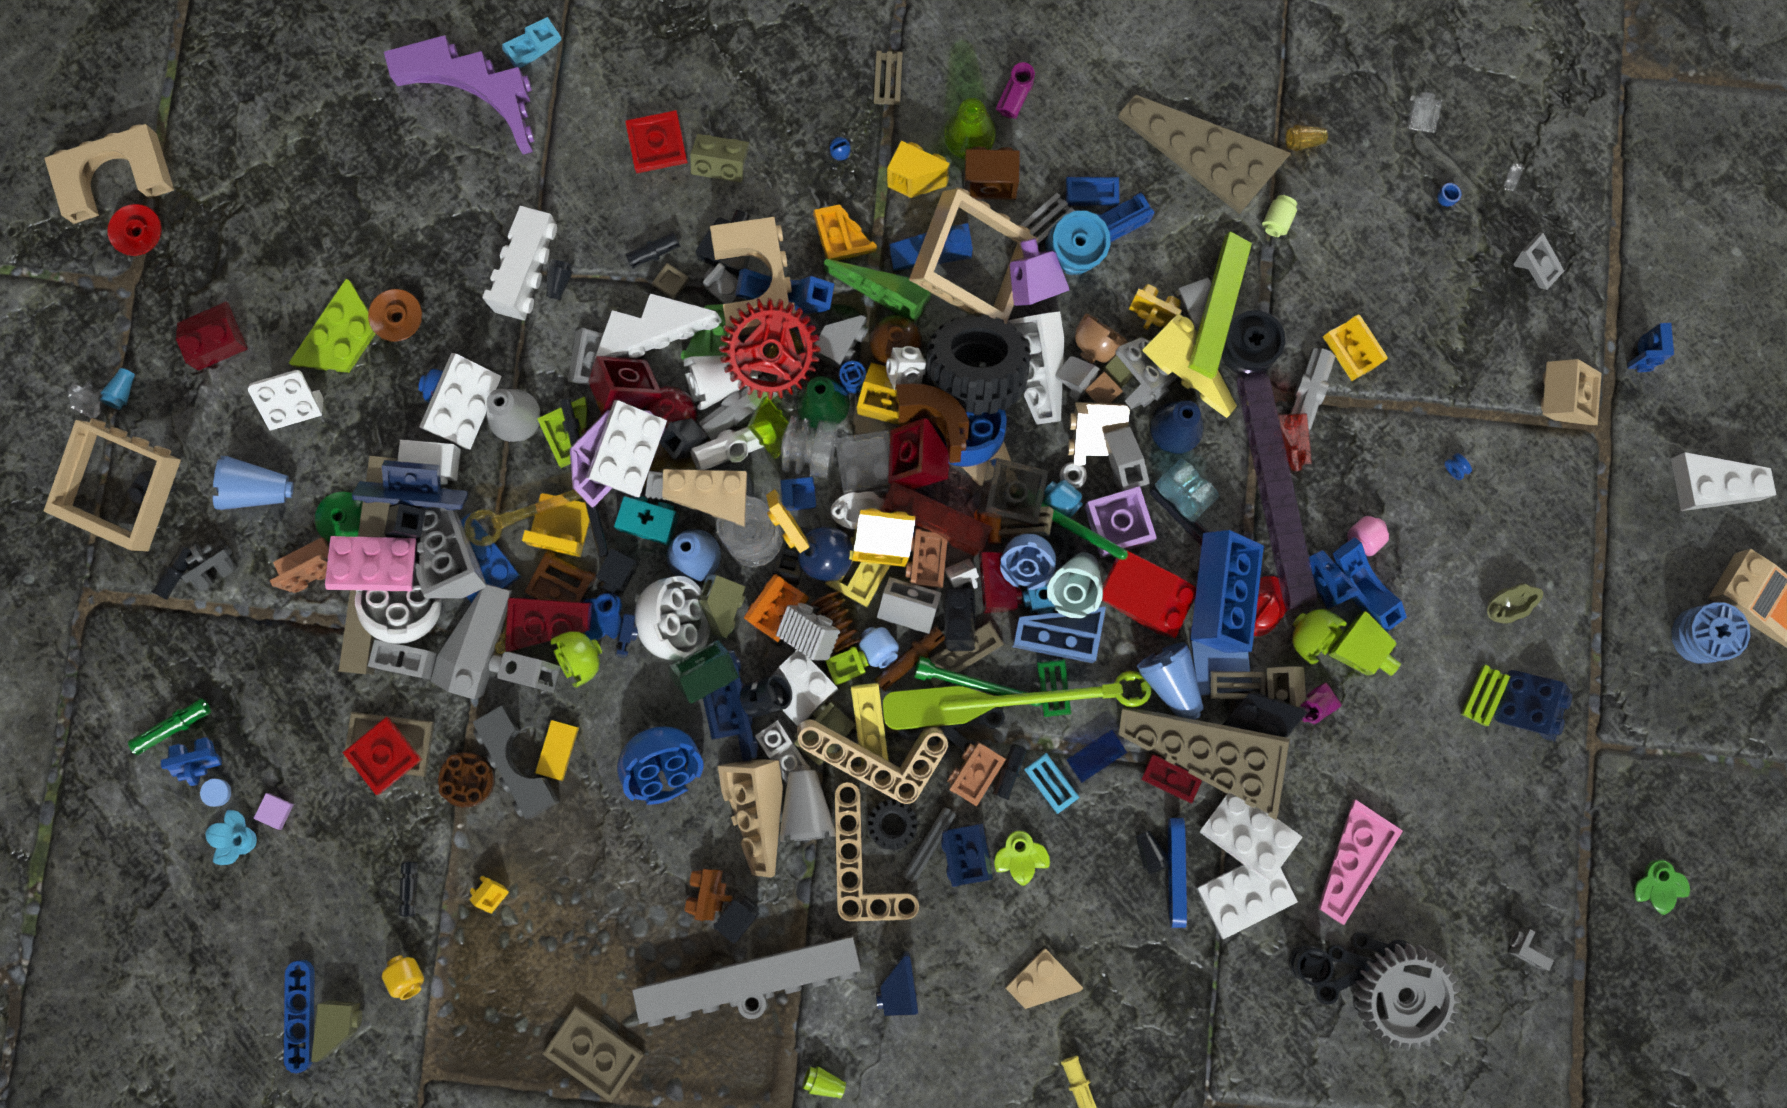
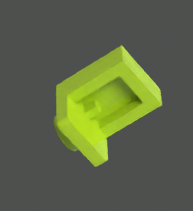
M852 647L846 652L825 660L835 686L866 674L864 667L869 666L864 652H857L856 647Z

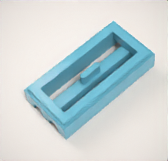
M1047 753L1024 769L1056 814H1059L1080 798ZM1046 762L1071 797L1069 799H1066L1041 763ZM1037 768L1062 802L1061 805L1058 806L1034 774L1033 769Z

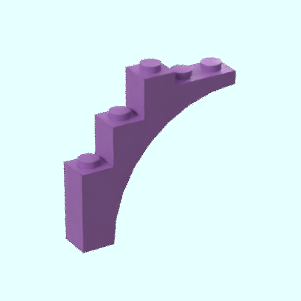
M445 35L384 52L390 77L397 86L414 83H439L470 92L490 104L506 120L523 155L533 152L531 142H535L533 132L530 126L526 127L524 118H528L524 103L530 102L528 92L532 91L528 75L523 76L519 67L495 73L491 59L486 60L482 51L459 57L455 44L450 45Z

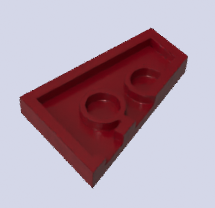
M508 598L505 652L551 641L552 638L566 632L582 633L589 631L592 603Z

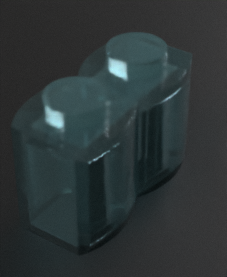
M1183 459L1176 462L1155 483L1160 494L1170 502H1173L1178 511L1192 522H1195L1220 497L1214 486L1205 479L1200 478L1196 469Z

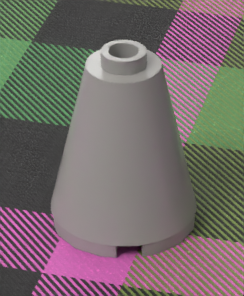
M496 389L489 394L486 402L487 421L491 431L497 437L508 442H520L534 435L540 425L537 418H540L541 411L533 396L518 389Z
M810 765L795 766L794 772L788 774L780 842H787V836H790V840L794 841L823 839L826 832H829V837H836L835 828L817 771L811 770Z

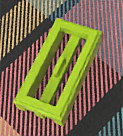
M1482 665L1461 715L1484 726H1489L1510 676L1501 674L1500 671L1493 670L1487 665ZM1487 674L1491 675L1487 683V686L1482 694V697L1479 701V704L1475 710V713L1473 714L1471 713V709L1475 703V700L1479 694L1483 682ZM1497 679H1499L1498 685L1494 691V694L1490 700L1483 718H1481L1482 712L1493 690V687Z

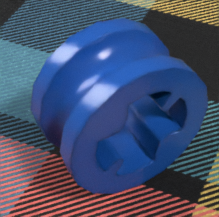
M1459 453L1454 454L1452 460L1448 459L1444 463L1447 471L1457 480H1462L1464 474L1472 472L1469 462Z

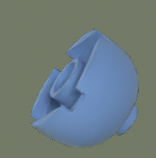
M1036 534L1016 536L1007 543L1001 555L1000 571L1004 578L1015 587L1019 585L1028 586V590L1044 587L1049 583L1056 569V555L1051 544Z

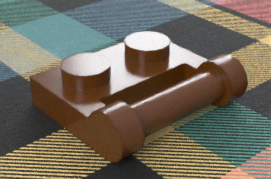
M548 550L538 565L525 593L536 599L583 602L589 589L594 584L597 574L590 570L586 572L556 557V553ZM552 566L581 581V584L577 589L548 574V569Z

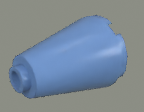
M221 455V459H218L213 487H216V491L219 493L218 496H213L215 509L225 510L286 503L287 498H292L294 483L289 482L287 475L229 456Z
M688 529L680 532L672 539L667 550V562L675 576L688 577L694 582L705 581L707 575H713L720 564L721 552L716 539L708 532L700 529Z
M1185 642L1175 643L1162 648V653L1156 656L1153 653L1137 665L1139 673L1176 716L1194 720L1201 716L1200 712L1204 706L1190 649Z

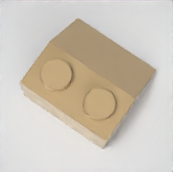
M1579 359L1547 362L1546 371L1543 374V383L1545 385L1544 397L1541 399L1543 415L1554 421L1598 425L1602 373Z

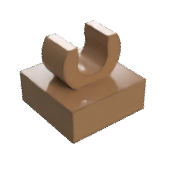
M1105 372L1085 390L1096 403H1112L1123 393V390Z

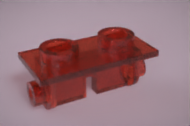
M1307 413L1279 415L1284 465L1291 467L1292 471H1300L1304 464H1312Z

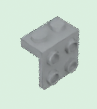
M1142 337L1119 346L1115 350L1116 355L1141 383L1125 400L1131 409L1140 405L1146 407L1154 399L1158 401L1169 392L1167 387L1177 378L1174 372L1168 375L1161 370L1142 351L1150 343V341Z

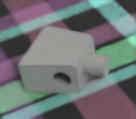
M504 652L503 657L494 655L489 662V670L498 673V679L554 693L561 668L558 665L509 652Z

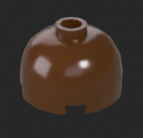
M890 315L876 323L870 334V349L876 361L880 365L886 366L888 358H891L893 348L911 346L919 348L921 352L923 338L919 327L912 319L903 315Z

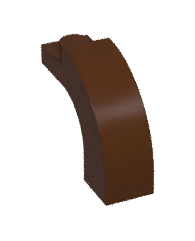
M915 383L896 384L895 402L898 422L908 423L923 418L928 419L945 437L949 463L961 462V451H966V440L968 439L969 430L968 416L962 405L947 392L933 386Z

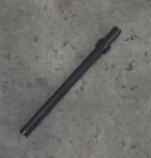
M564 399L560 401L565 420L562 423L572 447L580 439L579 431L581 428L579 419L575 418L571 399ZM585 501L598 557L607 556L609 552L597 504L591 507Z

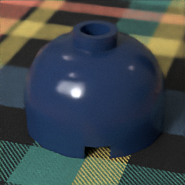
M831 527L815 528L805 535L809 548L801 553L798 551V561L804 572L810 577L821 581H837L842 578L852 563L849 557L850 550L853 551V545L849 536L842 530Z

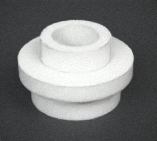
M1070 462L1062 467L1059 476L1060 481L1066 480L1077 489L1085 483L1087 473L1082 465H1074V462ZM1075 472L1078 475V479L1070 480L1068 473Z

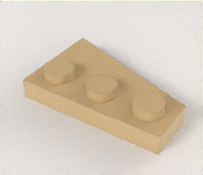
M663 469V499L694 510L697 509L714 517L745 527L746 471Z

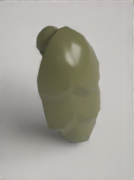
M1525 583L1517 584L1511 588H1504L1494 594L1488 601L1486 606L1487 614L1495 622L1512 623L1531 613L1533 608L1542 600L1543 591L1538 587Z

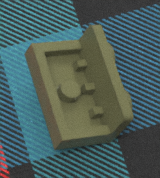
M697 134L691 151V174L742 182L743 168L749 151V142Z

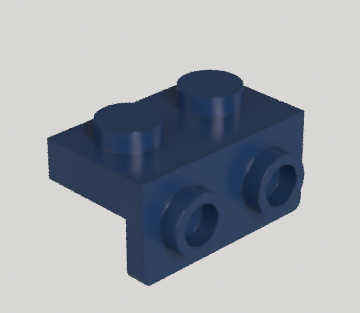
M983 824L942 831L941 846L946 853L948 863L946 872L952 887L993 879Z

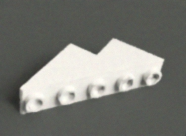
M650 294L641 318L612 310L596 356L638 358L643 356L646 351L668 346L669 342L677 339H688L695 332L703 329H714L719 326V323H722V319L716 311Z

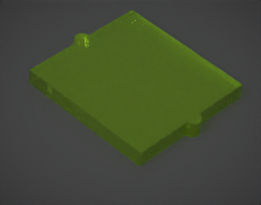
M768 396L763 397L747 426L759 440V444L763 445L774 459L779 457L793 430V427L782 415V411L777 409Z

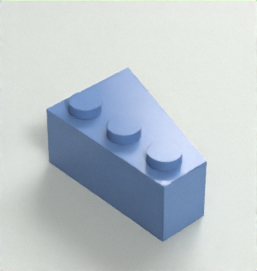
M1099 607L1095 612L1093 611L1083 618H1069L1060 613L1019 617L1012 647L1093 663L1097 658L1106 607Z

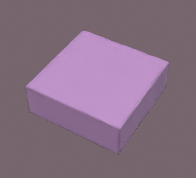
M266 793L254 819L275 829L282 830L294 804Z

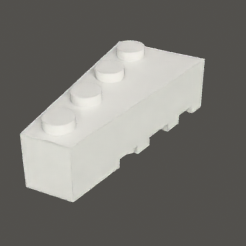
M523 206L519 207L508 234V239L511 243L510 245H505L500 253V270H493L490 278L493 281V287L491 291L485 290L482 297L495 313L525 321L527 313L530 314L532 312L534 290L538 289L541 284L542 274L540 271L542 265L546 264L549 258L548 245L550 239L553 240L557 232V224H555L556 222L551 214Z

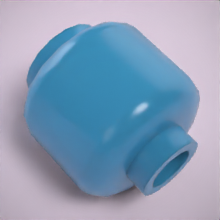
M1061 480L1058 484L1052 481L1042 492L1046 496L1043 500L1044 504L1069 518L1083 505L1080 502L1082 494L1066 480Z

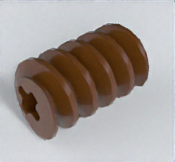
M841 591L825 595L810 605L814 610L820 609L815 615L831 619L833 621L832 626L840 630L832 649L836 650L835 652L857 645L861 640L851 638L857 632V629H848L853 619H844L843 616L849 612V609H840L839 607L845 602V599H836L835 597Z

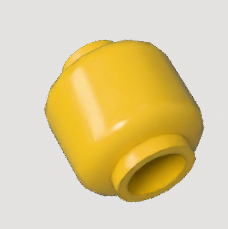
M402 955L390 959L381 976L389 994L401 1000L409 999L418 994L424 982V976L416 960L412 957L403 958Z

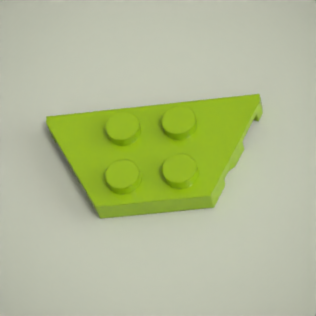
M348 279L343 282L289 361V364L293 367H308L326 371L331 369L337 372L350 373L375 336V332L369 324L368 309L360 299L354 285Z

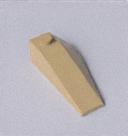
M756 759L719 765L718 772L722 795L725 801H730L735 815L731 817L733 825L739 826L743 836L741 846L752 875L771 878L775 876L783 790L779 760Z

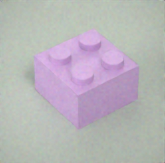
M1140 486L1089 501L1084 507L1091 530L1125 550L1151 544L1157 539ZM1097 547L1100 558H1104L1111 555L1110 553Z

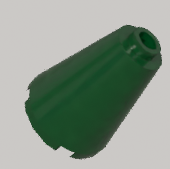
M819 376L813 378L802 387L797 396L796 406L799 416L809 427L816 430H830L846 419L850 409V400L846 389L838 381Z

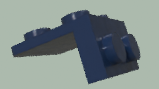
M1510 670L1507 673L1510 679L1497 706L1494 716L1495 720L1501 724L1539 733L1543 739L1555 742L1557 735H1561L1564 729L1565 721L1562 719L1564 710L1569 709L1572 702L1570 689L1561 681Z

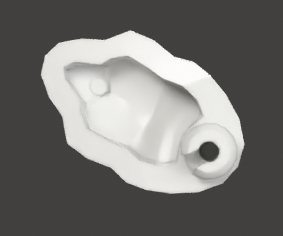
M852 492L841 496L831 506V516L843 527L855 529L860 510L875 508L884 513H891L892 506L888 501L879 498L874 492Z

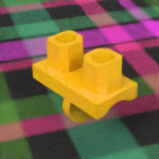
M1147 284L1142 290L1138 289L1129 307V310L1137 313L1138 317L1146 320L1143 328L1147 330L1151 323L1160 328L1162 326L1165 327L1178 313L1181 314L1182 312L1180 309L1181 300L1173 296H1168L1166 301L1157 298L1156 296L1159 291L1150 284Z

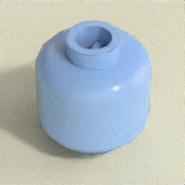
M870 627L861 634L862 639L858 644V649L864 652L870 666L885 668L897 659L899 645L886 628L879 627L875 629Z

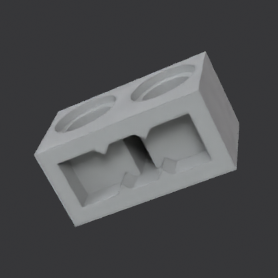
M374 640L368 667L431 680L437 653Z

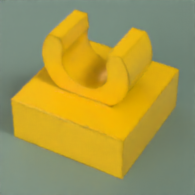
M481 876L479 879L483 883L477 890L474 888L470 889L472 897L469 900L474 906L492 914L509 891L504 885Z

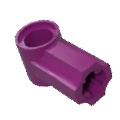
M1022 62L1013 67L1011 77L996 107V111L1001 113L1002 116L1009 119H1017L1026 97L1034 85L1035 72L1030 64ZM1019 75H1026L1029 78V80L1026 82H1019L1016 79V77Z
M1327 682L1306 694L1307 699L1300 705V707L1303 706L1310 710L1303 721L1310 722L1313 725L1342 706Z

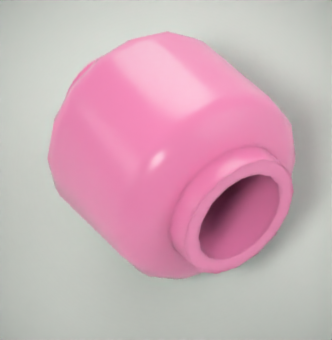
M1365 516L1350 528L1347 538L1348 542L1354 537L1362 542L1366 556H1373L1388 542L1389 533L1384 521L1379 518Z

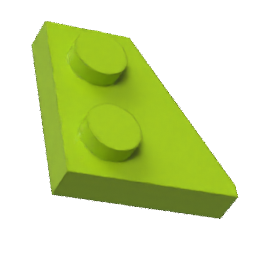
M585 397L572 402L575 418L579 419L581 428L579 431L580 438L583 436L581 433L583 428H587L588 402ZM559 408L537 418L559 467L563 468L571 464V444L568 434L564 431L562 422L565 420L562 408Z

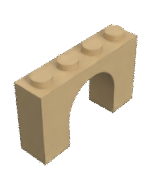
M138 124L131 126L129 130L120 133H110L102 139L93 142H83L78 147L69 150H59L53 155L45 157L61 215L73 224L99 216L91 190V180L96 169L111 159L120 158L129 161L138 190L149 199L174 191L157 133L147 124Z
M769 217L710 226L715 260L752 256L764 262L772 274L770 287L760 297L753 300L723 304L726 325L733 326L729 318L730 316L737 319L740 317L737 311L738 308L744 312L748 311L747 302L753 308L757 307V299H760L763 305H767L768 298L772 299L773 305H776L778 300L782 299L783 307L786 308L789 303L787 293H792L790 277H784L783 267H787V258L785 251H780L779 242L783 241L781 225L776 226L775 218ZM757 318L750 321L738 336L751 334L761 322Z

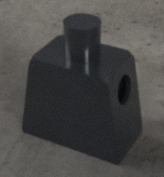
M735 210L731 221L718 217L713 225L748 221L750 215L744 211ZM710 229L695 251L699 261L714 267L721 263L725 266L726 271L739 276L741 269L748 268L750 256L715 260Z

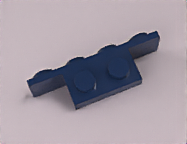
M384 460L382 464L383 483L360 481L352 493L353 500H360L365 503L382 502L390 503L391 505L404 504L415 505L420 508H445L446 510L463 509L468 498V491L441 489L440 465Z
M730 650L720 655L725 681L700 686L711 739L715 740L737 735L743 761H749L757 758L758 743L752 735V717L744 711L740 702V691L744 686L739 676L740 661L735 656L734 650Z

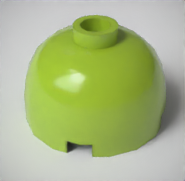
M1325 609L1313 610L1307 615L1302 613L1293 623L1295 627L1292 635L1294 648L1311 665L1319 661L1315 657L1320 652L1326 655L1335 646L1344 632L1340 629V626H1346L1347 623L1335 613Z
M566 632L551 639V645L557 644L558 649L553 652L562 671L567 678L572 676L576 681L572 683L573 687L578 688L594 678L600 666L598 655L602 654L601 647L596 639L590 640L585 634L580 632Z

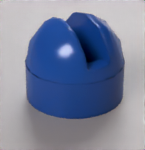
M843 137L833 139L830 143L831 156L836 160H845L849 157L851 152L850 143ZM845 144V145H843V146H840V147L836 148L835 150H834V148H833V147H836V146H838V145Z
M1447 183L1439 190L1437 200L1442 206H1452L1460 200L1461 190L1457 185Z

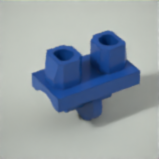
M206 737L197 739L194 742V752L188 753V749L184 745L169 746L167 759L161 760L162 769H168L171 776H177L178 781L186 780L190 786L198 785L200 776L206 775L208 768L222 765V757L215 752L213 742Z

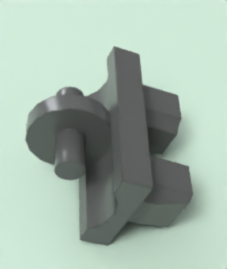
M194 543L190 546L192 555L187 557L186 561L189 565L197 561L200 564L181 576L185 583L191 581L202 592L215 583L206 570L214 566L223 578L237 569L233 559L230 557L233 551L227 546L208 558L207 555L214 551L213 547L208 544L201 548L197 543Z

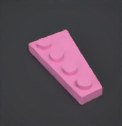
M1352 800L1318 906L1319 910L1342 925L1348 920L1403 832L1357 800Z

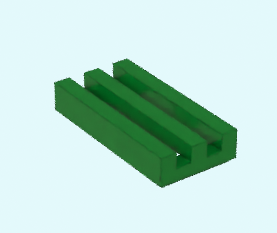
M1065 660L1037 663L1040 692L1047 691L1045 667L1049 669L1051 691L1057 690L1054 666H1059L1062 690L1068 689ZM1070 700L1063 701L1064 709L1059 710L1058 701L1053 702V711H1049L1048 702L1042 703L1043 718L1071 715Z

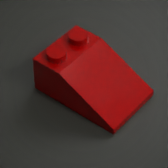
M1127 551L1128 557L1124 560L1116 557L1102 586V601L1154 633L1176 638L1196 597L1197 588L1175 574Z

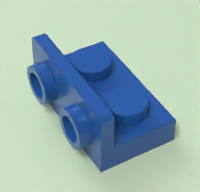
M1660 323L1640 337L1638 342V352L1640 355L1627 363L1628 369H1637V372H1650L1654 370V367L1664 364L1665 360L1674 355L1671 323Z

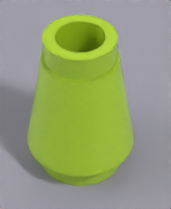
M810 1066L802 1084V1089L808 1090V1094L837 1097L839 1099L842 1098L846 1088V1082L841 1081V1079L819 1066H816V1068Z

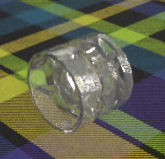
M792 415L782 440V471L790 472L793 461H796L795 472L800 474L804 464L809 463L810 476L828 479L835 453L838 423L820 420L816 430L811 431L810 418H805L802 429H799V416Z
M746 496L745 527L720 518L717 519L716 525L717 534L733 559L741 565L756 567L765 565L775 558L781 549L783 536L779 525L775 526L767 515V512L770 511L767 504L758 498Z

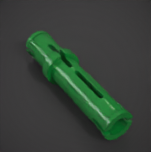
M200 698L182 710L177 709L166 720L130 739L128 746L138 756L180 730H187L191 727L192 723L210 714L211 709L208 703Z

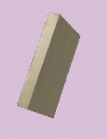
M351 712L345 750L381 720L389 716ZM389 717L423 759L410 769L406 775L426 777L435 722ZM344 756L342 767L354 768Z
M577 1005L543 1052L544 1056L610 1103L615 1099L645 1054Z

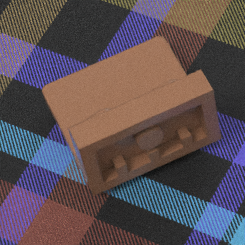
M321 537L274 561L273 563L279 576L270 580L271 585L296 593L308 587L307 583L315 579H325L329 554L327 541Z

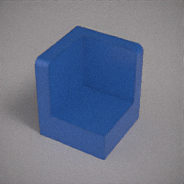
M813 477L780 480L782 504L786 510L816 508Z

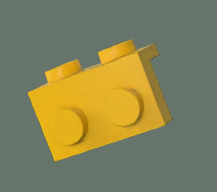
M1359 314L1323 336L1351 381L1370 372L1388 358Z

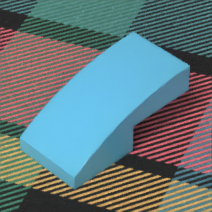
M547 17L525 27V34L502 44V50L514 68H521L553 48L561 41V36Z

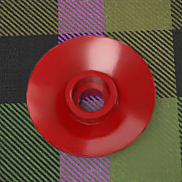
M131 204L120 208L114 213L108 224L110 243L116 250L129 256L142 255L152 250L158 243L162 231L161 222L157 214L149 207L140 204ZM142 230L140 235L136 237V232Z

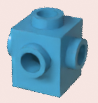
M1048 584L1034 590H1028V586L1025 587L1026 591L1022 592L1025 608L1029 607L1030 614L1054 613V610H1056L1051 600L1049 601L1048 598L1043 600L1038 595L1041 590L1047 591Z

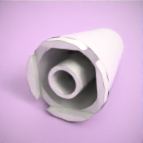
M722 356L684 358V367L689 365L690 373L685 374L689 391L694 402H700L697 407L698 410L706 409L740 390L737 387L739 379L734 382L730 381V376L734 372L725 373L724 367L729 363H722L720 360ZM751 369L750 377L758 379V374H761V371Z

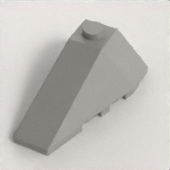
M486 584L487 587L480 590L437 655L431 678L432 683L447 692L471 699L480 698L485 694L490 675L489 662L496 653L508 608V598L511 597L512 593L510 590Z

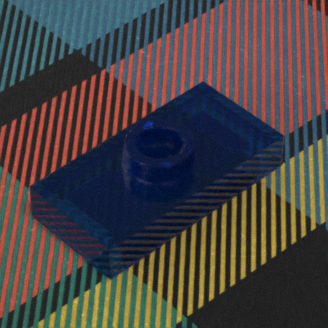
M1111 729L1067 758L1066 762L1080 783H1082L1126 754L1127 751Z

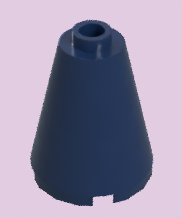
M1171 401L1160 406L1153 414L1150 426V433L1156 445L1164 451L1175 454H1183L1195 448L1201 441L1204 433V423L1199 407L1191 401Z

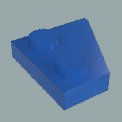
M1323 550L1302 561L1327 609L1361 594L1359 589Z

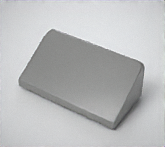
M586 328L576 331L568 382L589 385L588 381L604 333Z

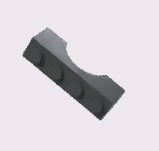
M500 706L473 722L476 728L473 730V733L481 745L485 744L489 752L486 754V757L494 769L498 768L502 775L499 778L504 790L507 793L511 792L514 797L513 807L520 817L524 816L525 819H532L560 802L547 778H529L520 773L515 767L511 750L514 739L521 730L508 707Z

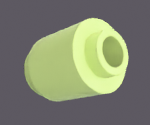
M1279 195L1277 199L1272 201L1262 223L1266 233L1274 237L1287 234L1297 212V202L1293 198Z

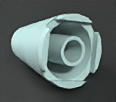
M1086 552L1076 554L1050 578L1047 586V597L1060 614L1069 618H1083L1099 608L1103 599V587L1098 562L1093 555Z

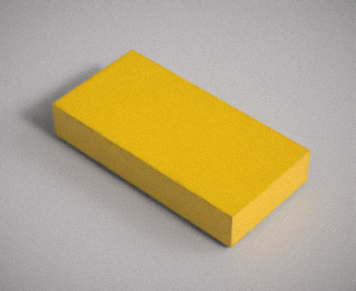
M551 720L536 768V774L561 781L564 780L579 730L578 727Z

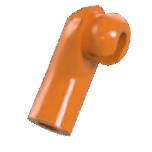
M987 507L978 508L974 512V518L988 530V544H1001V536L998 535L999 530H1001L1000 517Z

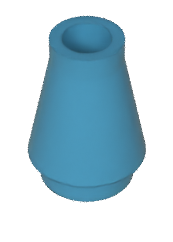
M119 368L116 375L100 392L102 395L100 401L107 406L121 410L123 405H127L135 374L124 368Z

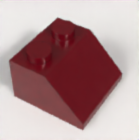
M227 301L177 323L176 341L186 364L198 371L247 350L245 341Z
M596 356L588 382L601 415L607 410H611L614 400L642 409L660 398L662 393L647 360Z
M923 418L890 430L888 483L916 489L948 479V451L928 419Z
M981 552L979 565L984 613L1016 611L1018 604H1022L1021 587L1016 588L1011 585L1000 571L1002 553Z

